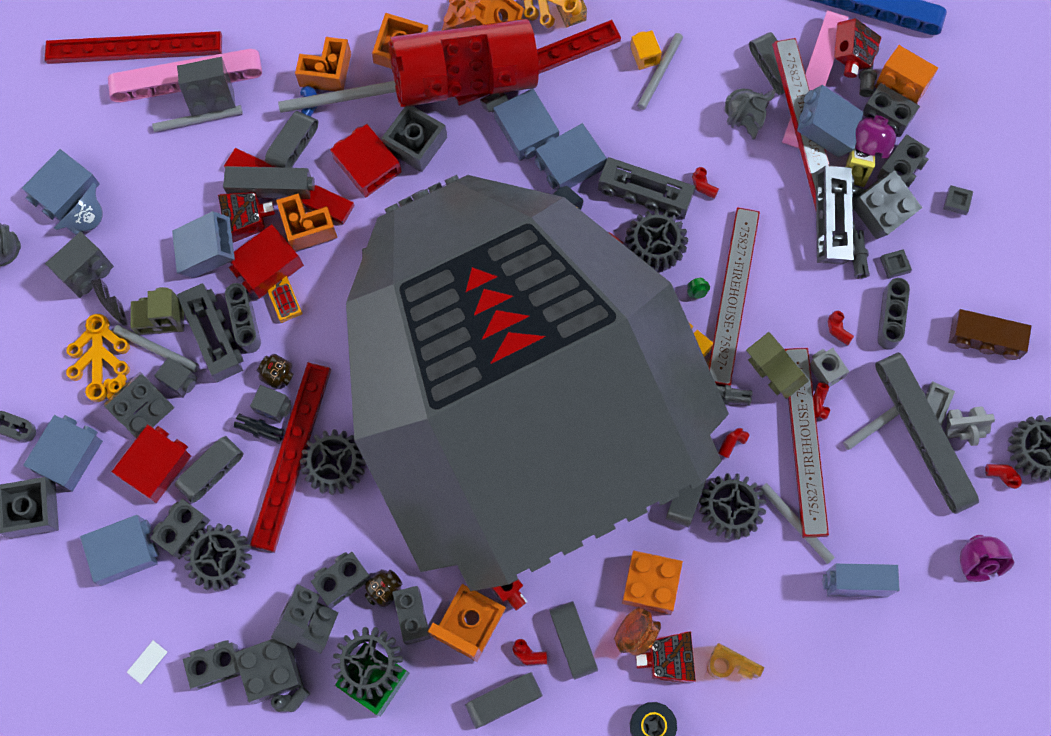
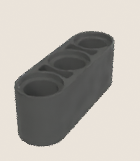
M769 32L749 42V49L778 95H782L785 92L772 46L778 40L773 33Z
M295 111L269 147L265 156V162L274 167L292 168L316 133L319 121L300 111Z
M903 278L892 279L883 292L878 343L887 350L895 348L905 334L910 286ZM892 288L898 289L901 295L894 294ZM889 310L895 311L898 317L890 315ZM886 332L893 333L896 339L887 337Z
M233 283L226 288L225 297L234 337L244 352L254 353L260 348L261 339L251 297L242 284ZM237 294H243L239 300H233ZM242 315H248L245 321H238ZM253 336L249 343H243L246 337Z
M224 436L216 441L177 479L175 487L191 503L197 502L241 460L244 453L227 436Z
M706 480L702 485L694 489L689 485L679 490L680 496L672 500L666 520L689 528Z
M571 601L549 609L573 679L575 680L597 672L598 668L574 602Z
M530 672L466 703L465 707L475 729L539 699L543 695L533 673Z

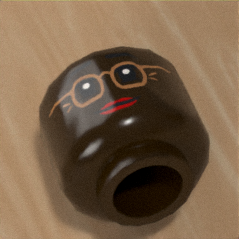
M277 354L266 355L257 369L259 380L274 389L280 388L282 384L287 386L294 375L290 372L292 364Z
M381 569L365 583L367 592L365 597L373 606L377 604L381 607H386L394 601L393 592L401 590L402 581L394 571Z

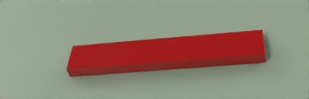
M237 148L233 150L224 167H274ZM315 185L314 191H311L310 199H301L305 207L314 211L327 207L331 218L342 224L346 222L355 206L354 202Z

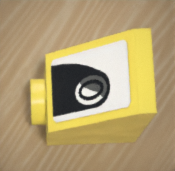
M857 149L849 153L845 167L852 168L854 185L865 187L875 167V156L868 155Z

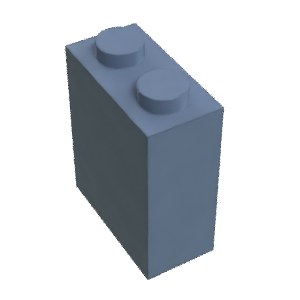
M824 85L810 90L805 95L797 132L839 158L854 151L856 128L859 121L862 120L863 111Z
M534 88L493 108L494 119L519 161L534 157L537 148L559 136L557 126Z
M581 123L537 148L536 159L534 160L540 171L544 170L546 173V179L550 187L558 190L563 186L572 188L602 171L607 158L584 124Z
M59 149L22 189L27 194L25 198L33 206L37 207L40 205L44 208L42 212L51 220L56 218L61 221L76 206L93 182L97 187L100 183L92 173Z
M212 211L172 230L178 274L196 278L235 260L230 217Z
M54 415L23 466L73 492L103 441L96 436L98 433L96 430L86 425L82 429L76 426V420L66 415L63 418Z
M134 515L80 536L93 583L103 586L158 565L156 557L159 556V552L155 543H151L149 534L152 533L147 519L144 520L139 515Z
M836 563L826 571V574H823V589H827V596L889 597L900 591L898 565Z

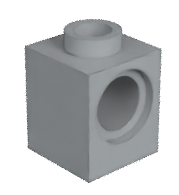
M834 348L828 351L822 349L812 356L813 360L810 363V369L819 383H826L830 387L843 380L849 373V370ZM822 363L830 364L833 370H825Z

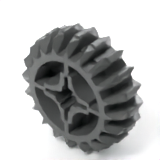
M658 209L655 210L654 215L647 211L645 217L639 214L637 221H631V228H627L626 231L628 236L625 237V243L628 244L626 246L648 265L654 266L656 271H658L659 266H662L666 271L668 264L674 267L676 260H682V253H686L687 250L685 245L688 244V237H685L687 230L681 229L683 226L682 221L675 223V215L669 218L667 217V211L663 215H659ZM668 232L673 236L675 246L671 245L670 240L666 238ZM639 235L643 237V241L647 243L645 250L640 246L638 242Z
M1043 415L1037 416L1036 419L1032 416L1027 418L1026 422L1021 421L1018 423V428L1015 427L1011 433L1014 436L1008 439V442L1012 445L1008 447L1007 451L1014 453L1010 460H1017L1018 464L1015 466V469L1022 467L1024 469L1023 476L1031 473L1032 480H1037L1040 477L1042 482H1046L1049 478L1051 479V438L1046 435L1051 436V417L1045 420ZM1029 433L1031 445L1029 449H1026L1025 440ZM1038 447H1040V448H1042V447H1044V448L1049 447V448L1046 449V450H1045V449L1035 450V449L1038 448ZM1032 458H1035L1036 460H1038V462H1039L1040 464H1038L1037 462H1035Z
M333 429L331 436H329L327 431H323V438L320 439L318 435H315L314 439L316 442L314 444L310 441L307 442L310 450H302V454L307 458L300 460V463L305 466L301 469V472L308 474L305 480L307 483L312 482L311 487L314 490L320 487V492L324 494L329 488L330 495H334L336 488H338L340 494H343L344 486L347 485L350 490L353 489V485L350 483L353 480L356 483H360V479L356 475H364L365 471L360 466L367 464L362 459L363 456L353 435L347 438L346 431H342L338 436L337 430ZM341 445L346 448L344 450L341 448L338 451H332L328 446ZM322 451L323 460L318 464V467L315 469L316 458L318 454ZM328 454L337 461L339 470L329 462ZM352 455L351 467L345 473L344 464L349 460L348 457ZM335 473L340 478L327 480L320 476Z
M726 473L725 481L720 476L715 478L716 484L709 481L707 484L709 489H703L702 491L706 498L699 499V503L705 505L699 509V513L707 514L702 518V522L710 521L711 524L708 526V530L711 531L716 527L718 529L716 536L718 537L722 531L726 532V540L730 539L731 533L734 534L735 540L740 539V532L746 538L749 537V529L756 532L758 530L756 524H762L764 521L760 516L766 514V510L760 508L766 504V500L758 499L763 494L762 490L755 492L754 489L757 483L754 482L749 486L747 484L749 477L746 476L742 482L739 481L740 474L737 473L734 476V480H731L730 474ZM731 488L728 498L713 499L719 491ZM740 491L748 497L751 506H749V503L741 500ZM733 497H734L733 502H734V507H736V509H735V511L733 512V514L731 515V512H732V511H731V507L728 506V505L730 504V502L732 501V499H733ZM713 507L724 513L725 522L717 517ZM751 514L747 522L734 525L737 515Z
M220 523L216 525L215 530L211 525H207V533L201 529L198 530L200 537L197 539L192 536L191 541L194 542V545L186 546V549L191 553L183 556L185 560L191 561L184 566L186 570H192L188 575L189 578H196L195 584L198 586L203 584V588L206 590L213 587L214 591H219L221 584L225 590H228L230 581L234 585H238L236 577L245 578L246 575L241 572L242 569H250V565L245 563V560L252 559V555L246 553L251 549L249 544H245L247 538L240 536V530L235 529L232 531L231 525L223 528V525ZM217 539H229L233 542L235 548H222ZM208 544V552L201 556L203 549ZM219 552L223 556L222 558L219 557L221 559L219 562H216L214 557ZM236 558L234 565L228 571V563ZM214 566L219 576H207L201 567Z
M363 627L362 636H360L359 632L355 629L352 631L353 640L347 635L344 636V640L348 643L346 646L338 643L337 647L342 650V654H333V658L340 660V663L332 664V668L336 670L341 669L334 677L337 680L344 678L339 685L342 689L350 685L347 691L349 695L354 694L356 689H358L357 698L362 699L366 691L367 698L373 699V690H376L377 695L381 697L383 696L381 687L384 686L388 691H391L392 686L388 681L390 679L396 683L399 681L393 673L394 671L398 673L403 671L401 667L395 666V663L403 662V657H395V654L399 653L401 648L399 646L391 648L396 640L392 637L385 641L388 637L386 631H383L378 637V628L374 627L371 635H369L368 628ZM369 642L362 654L350 655L355 647ZM377 643L385 648L388 655V663L377 659V650L375 649ZM371 655L370 660L380 665H370L367 667V670H364L366 666L356 660H368V657ZM348 663L358 666L359 684L351 678L348 671ZM377 670L386 671L380 680L367 685L373 672Z

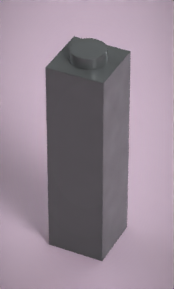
M225 166L223 188L226 194L254 192L258 198H285L299 193L301 199H310L311 191L315 189V179L311 177L308 168Z

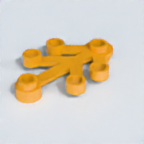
M524 0L525 17L531 21L537 19L539 10L533 6V0ZM538 0L541 14L540 23L544 27L550 28L554 25L555 18L549 12L548 1ZM548 0L561 6L563 11L570 16H576L582 11L580 0Z
M102 314L89 316L85 324L86 331L74 343L69 344L66 349L67 354L72 358L81 357L66 370V375L73 381H78L82 378L83 370L92 361V382L86 387L85 393L93 402H101L107 396V389L103 385V359L113 367L117 375L123 374L126 376L130 372V367L126 362L120 361L103 347L104 337L113 344L114 349L119 354H126L130 349V345L125 339L119 338L109 329V320ZM98 323H102L99 329H95ZM92 339V347L82 356L83 347ZM121 343H125L123 349H118ZM78 347V351L72 354V349ZM125 365L124 371L118 372L119 367ZM74 370H78L77 375L71 376ZM101 390V394L95 397V392Z

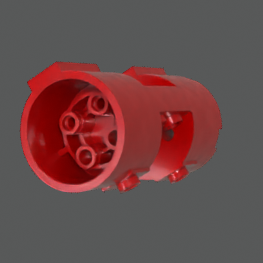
M528 19L390 37L391 40L388 41L390 63L396 84L395 91L400 107L447 101V98L485 92L497 94L533 89L538 85L539 64L534 32Z

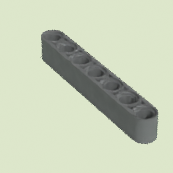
M897 352L876 362V371L949 509L954 514H958L978 504V495L904 356Z

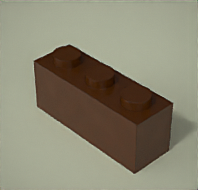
M959 309L953 316L948 343L956 344V347L962 349L973 348L978 349L983 354L995 353L1003 355L1008 360L1021 359L1028 352L1032 325Z

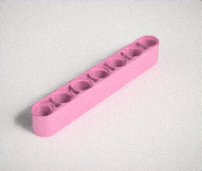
M827 10L806 71L809 90H813L821 85L826 86L835 59L837 23L848 20V16ZM790 117L782 143L799 148L792 118Z
M245 49L113 73L108 76L110 99L114 102H127L181 92L178 84V65L217 57L223 58L231 83L258 78L262 75L260 54L255 49Z

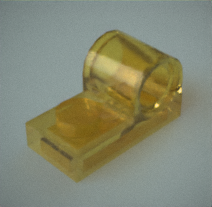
M720 643L715 645L707 663V671L715 679L726 678L733 672L735 667L739 669L738 674L749 680H752L753 677L757 679L761 677L765 668ZM720 659L726 663L727 669L725 673H719L715 670V660Z

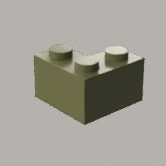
M159 287L154 291H148V297L140 298L139 301H131V329L136 334L149 335L184 332V311L172 289Z
M767 332L746 350L751 356L748 361L762 378L765 376L769 378L771 382L768 386L776 395L781 393L787 399L809 381L770 332Z

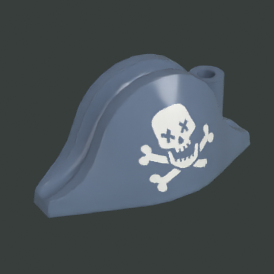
M94 182L76 206L54 229L68 228L77 235L80 231L92 230L100 224L103 211L96 197L97 185Z

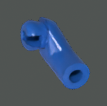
M311 86L303 87L300 91L303 97L317 95L316 90ZM318 106L302 109L301 112L312 116Z

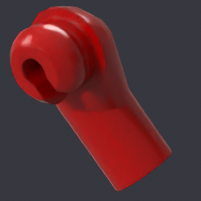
M696 168L692 175L695 189L715 199L719 188L708 184L707 170L705 168Z
M834 311L828 318L829 332L848 346L854 335L843 328L844 314L841 311Z
M818 383L814 393L816 418L820 417L823 420H826L830 413V408L823 406L829 391V385L826 383Z
M743 428L735 429L725 437L718 453L729 458L737 441L746 444L750 434L743 431Z
M986 464V476L1000 477L1008 487L1013 489L1021 486V477L1012 466Z
M517 639L514 642L513 653L522 664H547V652H533L523 639Z

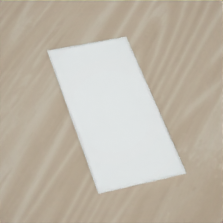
M153 640L127 673L142 684L167 654V651Z

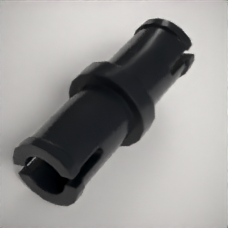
M240 413L236 417L237 420L245 422V424L234 422V428L251 433L255 438L262 437L277 444L281 443L283 438L275 436L274 433L284 436V429L266 424L265 420H255Z

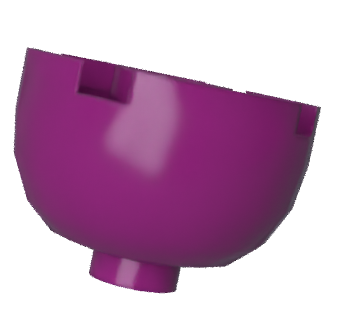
M876 115L875 118H864L859 121L856 128L855 148L871 156H875L877 152L882 153L881 158H889L896 143V133L892 126L887 124L888 119Z
M973 536L960 552L962 572L967 580L972 582L990 580L988 575L996 572L999 577L1009 571L1014 565L1011 551L1005 543L996 537Z

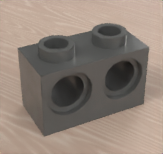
M880 83L866 103L863 115L866 118H875L878 115L888 119L887 124L892 126L895 133L901 137L920 106ZM876 104H880L884 108L878 107Z
M906 134L881 168L877 178L880 179L894 170L899 171L903 174L899 175L909 188L916 178L914 174L916 169L921 171L929 159L926 155L930 148ZM907 154H911L915 158H910Z
M181 499L180 502L172 505L167 518L155 526L150 539L171 555L180 559L187 551L186 546H191L193 543L191 537L197 538L199 536L198 530H203L210 522V519L184 499ZM191 512L190 521L182 523V517L186 513ZM175 532L174 541L167 543L166 538L168 534Z
M353 552L341 554L334 560V565L328 569L327 567L320 569L314 574L315 578L311 580L319 595L331 609L365 585L371 578ZM355 565L356 573L350 577L345 576L346 567ZM328 580H335V588L330 592H326L324 584Z
M418 586L394 591L393 597L403 642L408 645L431 639L428 633L429 628L422 596Z
M229 640L214 644V649L208 651L198 649L190 652V657L183 659L190 689L197 691L241 676L234 655L235 652L239 651L238 645L232 642L229 643ZM229 653L231 661L229 665L223 667L221 665V658L224 654ZM204 661L206 663V671L202 675H198L196 672L197 665Z

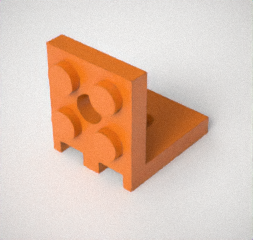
M449 0L450 4L444 16V24L441 31L520 20L524 8L514 0ZM498 12H500L502 15V21L498 16Z
M461 584L440 624L432 623L428 633L435 640L478 662L506 607L477 591H470L468 586ZM474 611L478 613L479 621L475 625H468L465 622V616L468 612Z

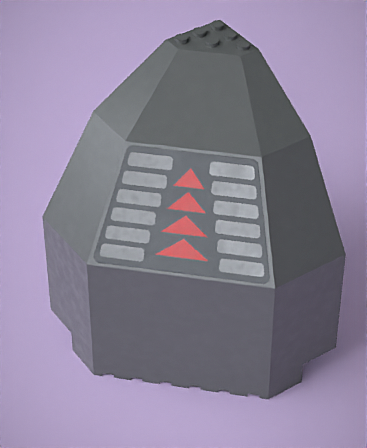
M454 175L444 180L446 184L443 186L438 182L428 187V189H422L398 201V204H393L384 209L386 213L377 218L347 298L346 312L354 440L420 572L457 565L469 590L475 591L508 585L518 580L517 574L527 569L534 572L551 563L549 558L562 551L565 556L584 546L582 541L594 535L597 539L615 530L614 524L625 518L630 522L648 512L646 507L656 502L659 505H663L680 496L679 490L689 485L692 489L702 485L722 462L710 435L729 415V412L670 281L565 197L471 175L461 178L458 175Z

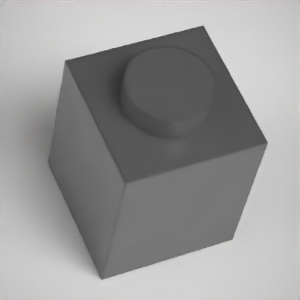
M170 357L166 359L154 375L160 383L182 397L193 390L197 380L192 371Z
M260 385L250 407L255 413L281 423L283 417L286 418L290 412L291 401L287 395Z

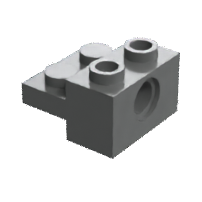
M141 371L104 403V407L136 439L147 424L153 428L175 408Z
M297 584L286 602L271 638L293 649L297 643H300L321 654L339 612L318 603L319 594Z

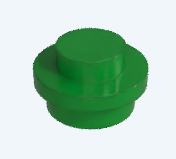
M704 278L691 280L687 285L688 296L696 299L705 297L710 290L709 283Z

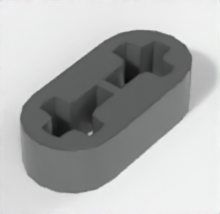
M0 411V420L10 423L9 427L0 426L1 435L24 443L31 441L35 437L36 427L34 424L24 418ZM16 428H26L28 432L21 434Z

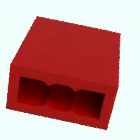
M368 124L356 128L350 136L344 140H339L330 149L335 162L365 198L402 172L399 161Z
M271 224L234 251L235 260L230 262L231 266L228 268L236 278L240 276L243 278L244 282H242V285L249 294L254 292L260 299L268 293L270 288L286 276H291L303 267L304 264L295 250Z
M147 424L111 472L157 503L192 455L186 451L188 446L178 439L173 442L167 438L169 433L159 426L154 429Z

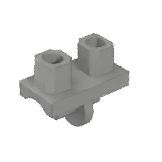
M982 406L970 409L969 417H963L959 409L949 410L946 417L947 427L945 434L947 438L960 437L961 440H968L971 446H977L979 438H986V434H990L991 424L995 422L994 415L987 414Z

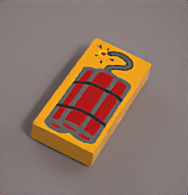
M287 276L268 290L281 323L303 314Z

